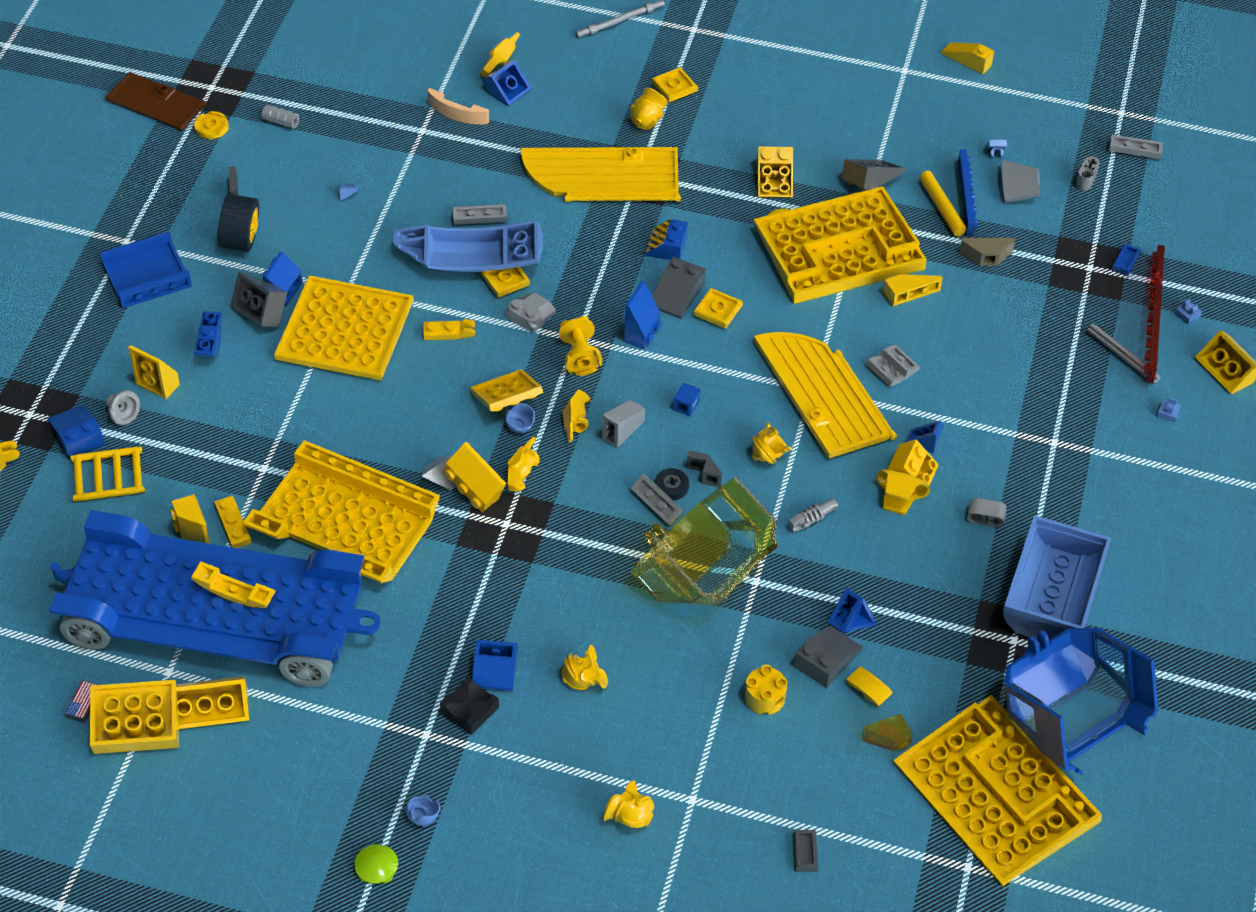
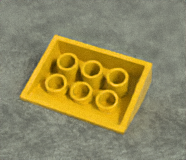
M176 680L90 686V747L93 753L179 748Z

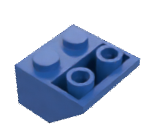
M279 252L276 258L272 259L270 267L264 271L262 277L265 282L276 285L287 292L284 307H287L303 283L301 269L283 252Z
M476 640L472 680L483 689L513 691L518 660V643Z

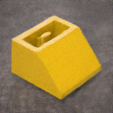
M915 439L899 444L888 469L920 478L930 486L938 468V463Z

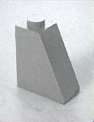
M629 400L606 412L603 415L602 440L618 449L645 421V408Z

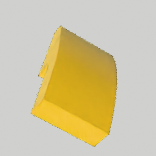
M861 666L846 679L848 685L862 692L865 699L878 707L893 693L881 680Z

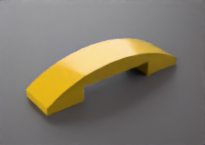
M204 562L199 563L191 577L193 581L208 591L232 602L250 607L267 608L275 594L274 589L258 583L254 587L221 574L219 568Z

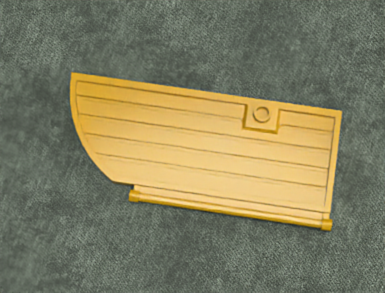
M678 147L521 148L523 167L529 178L545 192L553 196H565V202H681L678 184Z
M772 332L754 336L753 341L828 458L884 442L887 439L895 440L897 438V434L891 429L840 350L832 353L826 343L795 333Z

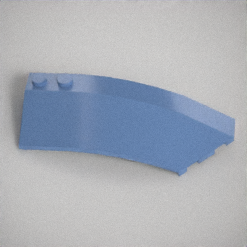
M538 220L487 228L430 227L426 224L394 230L393 244L429 269L458 272L493 271L539 264L543 250V232Z

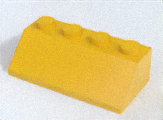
M246 676L176 684L179 729L249 721Z

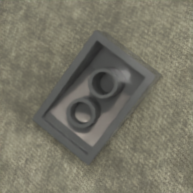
M845 159L841 180L848 182L847 185L859 186L860 190L866 191L869 188L882 186L904 173L906 168L885 160Z
M673 257L666 266L652 296L659 311L681 319L704 286L706 269Z
M238 272L230 307L259 326L279 327L287 292L276 285Z
M829 626L808 639L796 652L794 667L825 688H828L863 650V647L832 626Z

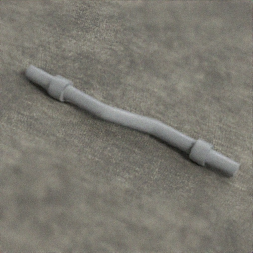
M663 0L646 3L643 7L631 10L596 25H588L587 28L576 31V35L579 38L588 34H595L599 30L616 25L631 17L645 12H653L654 9L665 6Z

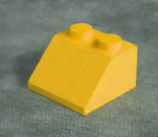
M195 494L173 500V509L170 510L174 521L172 523L175 533L179 532L184 540L210 544L206 522Z

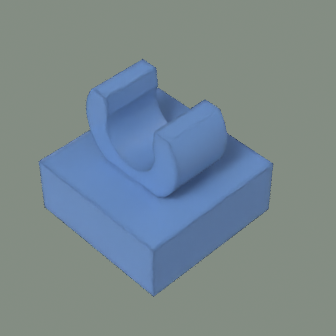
M1007 140L988 141L986 146L987 151H990L991 158L994 157L995 151L999 152L1000 158L1003 157L1004 150L1007 147Z
M1190 299L1176 308L1175 314L1187 324L1199 318L1202 313L1197 305L1191 303Z
M1171 397L1169 400L1163 399L1157 417L1175 423L1181 404L1176 403L1177 399Z

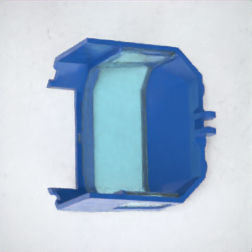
M1071 628L1050 640L1046 632L1039 631L1037 639L1032 636L1027 639V644L1031 651L1006 666L1005 692L1009 718L1016 723L1046 757L1064 769L1072 770L1080 775H1083L1082 770L1069 761L1126 725L1145 736L1149 729L1146 725L1150 717H1155L1158 712L1154 660L1099 628Z

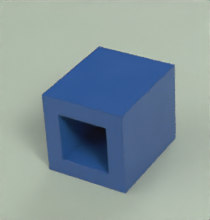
M683 383L674 397L673 410L691 416L700 401V389Z

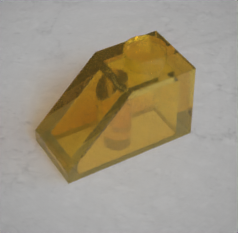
M898 714L865 726L862 739L864 742L894 751L908 747L911 744L913 733L902 714Z

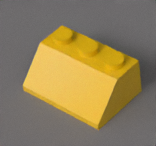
M1221 330L1195 356L1231 394L1253 384L1256 380V361L1229 334Z
M467 442L446 462L443 469L445 477L457 486L458 491L466 495L472 506L481 512L485 511L499 499L506 485L504 480Z

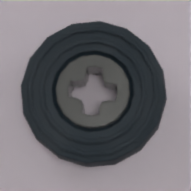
M667 468L657 474L655 484L672 500H678L687 494L689 478L679 469Z

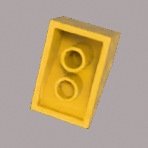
M132 345L128 347L136 385L167 399L180 385L178 372L162 360Z

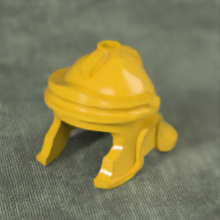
M645 88L642 96L631 105L630 117L633 123L638 128L645 130L654 127L657 121L664 115L663 108L667 105L666 98L652 88Z
M766 422V427L757 433L758 436H753L752 438L754 443L751 457L755 461L760 460L761 462L774 464V462H777L776 458H780L784 453L792 450L790 445L787 446L778 435L779 432L768 422Z
M589 645L584 657L569 654L563 660L565 664L562 668L563 680L573 689L585 690L589 686H595L596 684L602 689L607 687L608 678L605 671L598 667L596 662L597 653L593 645Z
M633 780L627 784L623 794H615L610 798L603 812V820L614 819L615 822H620L630 828L647 827L653 817L654 803L650 796H644L637 792L636 782Z

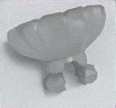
M123 390L115 395H110L106 399L110 418L118 425H128L134 421L140 411V399L136 393L130 390Z

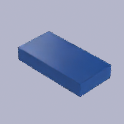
M1124 244L1112 266V271L1129 276L1141 253V249Z

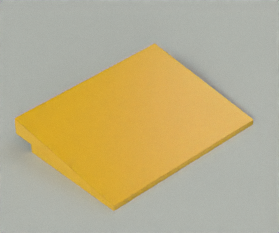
M883 186L754 219V224L794 304L884 281L889 277L922 271L926 268L927 259L919 248V240Z
M992 695L979 704L973 703L893 760L894 764L1002 887L1099 824L1102 820V814L1061 769L1035 746L1016 723L1009 718L1008 712Z

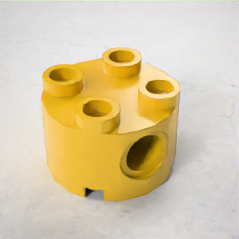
M767 664L753 670L748 675L745 686V702L750 710L762 715L763 713H768V715L774 714L781 710L785 703L788 683L784 675Z

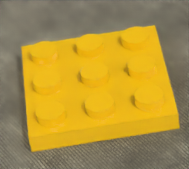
M522 369L470 387L472 394L490 411H500L505 406L519 404L522 400L533 399L543 393L542 386Z

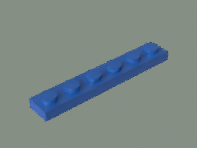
M960 149L958 170L964 222L967 228L966 236H973L974 229L978 227V219L975 218L976 206H973L975 202V193H972L973 181H970L972 178V169H969L971 159L970 156H967V149Z

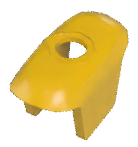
M889 469L879 470L876 474L877 483L885 490L884 510L905 515L914 500L925 498L930 492V487L924 480L909 474Z

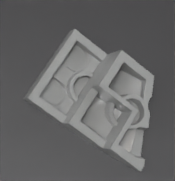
M1005 160L1002 161L1003 191L1006 203L1040 197L1039 186L1041 184L1038 168Z

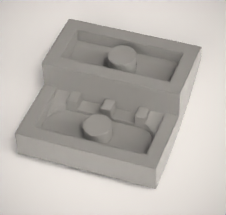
M897 345L884 348L881 355L869 358L866 362V365L889 387L904 381L920 369V366Z

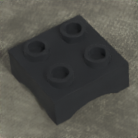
M468 676L451 695L440 702V712L470 734H473L499 708V698L483 690Z

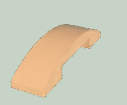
M431 88L428 89V103L440 114L468 124L483 125L489 123L488 109L475 104L468 108L444 99V93Z

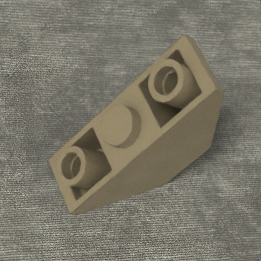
M962 238L960 253L979 266H997L1013 253L1015 238Z

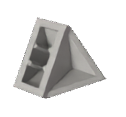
M451 456L438 457L424 467L422 477L445 487L449 492L457 487L445 477L443 472L444 466Z

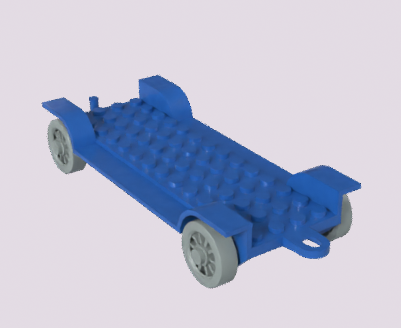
M90 510L83 527L87 540L76 566L72 569L60 570L59 563L53 562L50 565L54 579L67 585L65 593L56 592L49 613L64 615L60 624V632L71 643L86 649L104 648L109 644L111 637L273 665H277L280 660L279 670L288 680L302 686L318 687L328 682L333 668L332 662L339 659L347 633L370 635L377 632L380 628V618L375 612L355 609L362 587L360 571L365 558L364 555L335 550H318L311 553L308 560L154 535L151 534L144 524L131 517ZM204 562L219 568V572L254 587L258 583L274 589L275 594L267 608L250 607L232 602L208 591L193 581L191 577L199 563ZM367 617L375 622L371 626H363L360 624V619Z

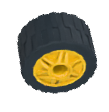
M234 194L226 195L218 226V244L220 247L247 252L252 249L259 218V200L257 198Z

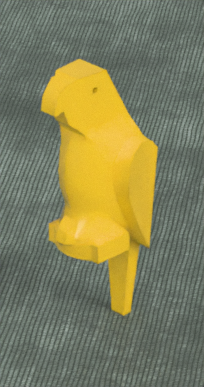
M518 32L510 39L505 38L489 52L490 57L487 60V64L480 72L482 77H486L493 69L507 62L516 48L514 44L520 36Z
M577 390L562 410L564 429L567 430L569 442L573 440V431L581 433L589 426L588 419H585V403L590 402V397L581 390Z
M532 437L523 447L521 446L508 461L509 491L519 492L525 488L523 480L530 474L532 467H537L540 463L537 451L530 450L536 441L535 437Z

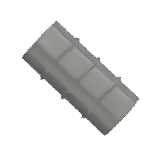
M266 105L263 108L262 118L264 120L293 129L299 123V115L297 113L271 105Z

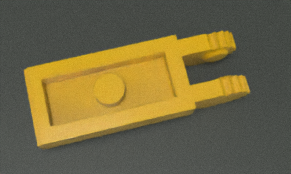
M463 319L461 322H423L424 340H455L474 337L475 330L472 328L475 327V321Z

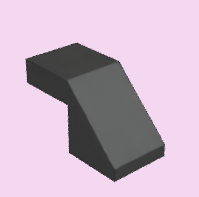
M689 450L687 468L703 471L702 484L721 488L722 472L710 456Z

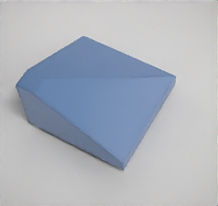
M341 184L340 200H344L357 192L358 184Z

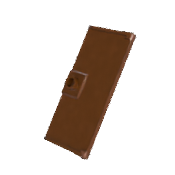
M132 72L128 73L105 98L108 102L181 131L187 127L206 105L205 101Z

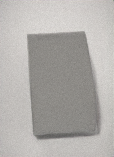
M1090 156L1085 158L1078 172L1076 187L1082 191L1089 190L1097 177L1100 161L1096 157Z
M974 498L970 501L967 519L973 524L999 528L1004 525L1007 507L1002 502Z

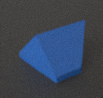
M939 420L911 429L906 442L916 439L927 452L934 453L944 426Z
M849 588L845 589L827 621L843 633L877 625L865 599Z

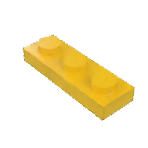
M230 496L214 501L231 547L239 548L252 544L247 528L243 525V519L234 497Z

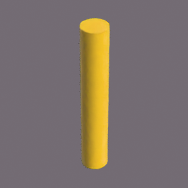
M931 171L923 172L919 176V180L955 236L963 235L967 230L965 224Z

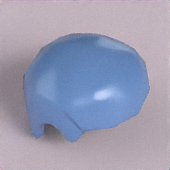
M526 403L513 405L507 411L505 423L510 430L516 433L527 432L534 424L535 411Z
M428 795L411 798L405 808L409 820L420 826L432 824L441 809L439 801L430 800Z

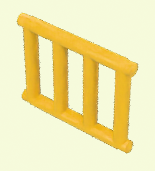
M142 447L71 455L70 459L74 463L75 481L73 502L145 493V488L142 486L140 464ZM132 455L134 487L122 488L120 456ZM113 458L115 489L103 490L101 459ZM93 460L95 492L83 493L81 461Z

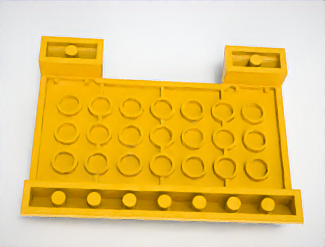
M303 440L294 453L295 464L262 509L260 511L252 509L243 521V525L275 539L290 537L319 550H335L364 555L365 558L360 571L361 575L380 583L392 581L430 526L440 495Z

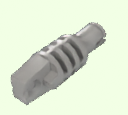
M830 498L820 505L814 504L799 512L789 520V529L796 532L823 520L825 515L838 509L836 500Z

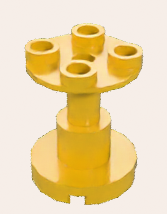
M581 316L560 323V339L565 343L573 344L571 351L565 357L566 369L571 374L575 372L577 376L592 374L598 370L599 364L600 367L602 365V355L599 349L590 346L586 342L595 332V326L587 316Z

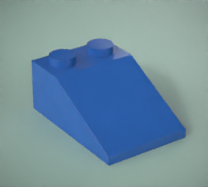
M641 280L625 305L624 342L645 349L647 344L652 342L655 331H659L662 321H660V311L646 283Z
M83 404L47 418L69 460L71 455L87 453L105 446L99 425Z

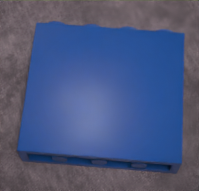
M169 231L100 252L103 267L122 309L192 287L190 273L188 270H185L171 241Z

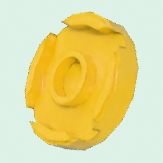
M210 111L205 115L204 113L200 114L195 119L194 127L198 136L205 139H216L228 131L229 124L224 114Z

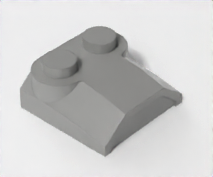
M535 292L527 293L522 298L512 300L509 303L508 309L505 311V317L534 334L556 313V309L549 300Z

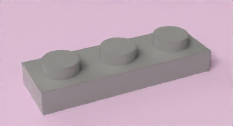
M1112 134L1109 151L1161 159L1163 142Z
M506 205L453 207L454 225L507 222Z
M641 474L631 487L668 525L672 526L684 511L645 474Z

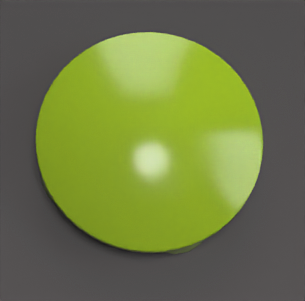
M375 844L367 846L356 856L354 863L355 871L362 882L373 884L388 883L393 879V875L398 868L397 855L391 848L385 845Z

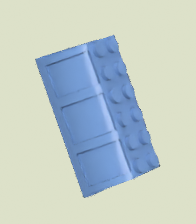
M1034 515L1003 609V615L1007 624L1018 634L1027 637L1032 636L1036 639L1038 637L1037 633L1044 631L1048 635L1049 640L1067 629L1085 628L1111 537Z

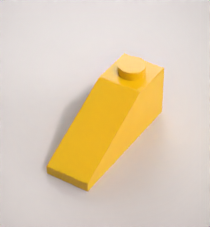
M950 42L941 51V54L984 74L992 66L994 50L982 44Z
M900 274L885 279L883 293L892 306H896L941 291L943 278L941 276Z

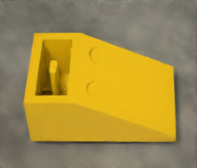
M758 146V197L793 198V147Z

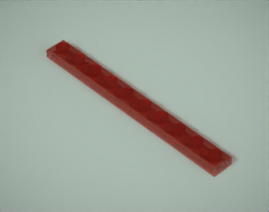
M1158 245L1156 252L1153 251L1151 262H1154L1150 270V274L1153 275L1150 277L1149 286L1152 287H1150L1148 298H1151L1148 303V310L1151 312H1148L1147 323H1150V325L1148 324L1146 329V335L1149 337L1146 338L1145 348H1148V350L1145 351L1144 361H1147V363H1145L1143 374H1146V382L1151 383L1155 379L1158 361L1165 246Z

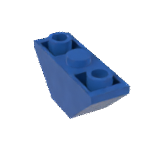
M203 311L194 355H218L221 343V312Z

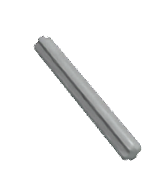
M1095 324L1089 326L1087 329L1088 333L1150 382L1156 384L1160 380L1159 374Z

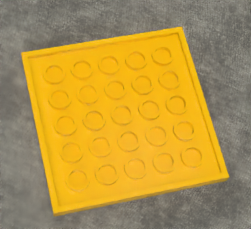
M309 275L275 351L274 358L275 360L382 381L413 304L414 296Z

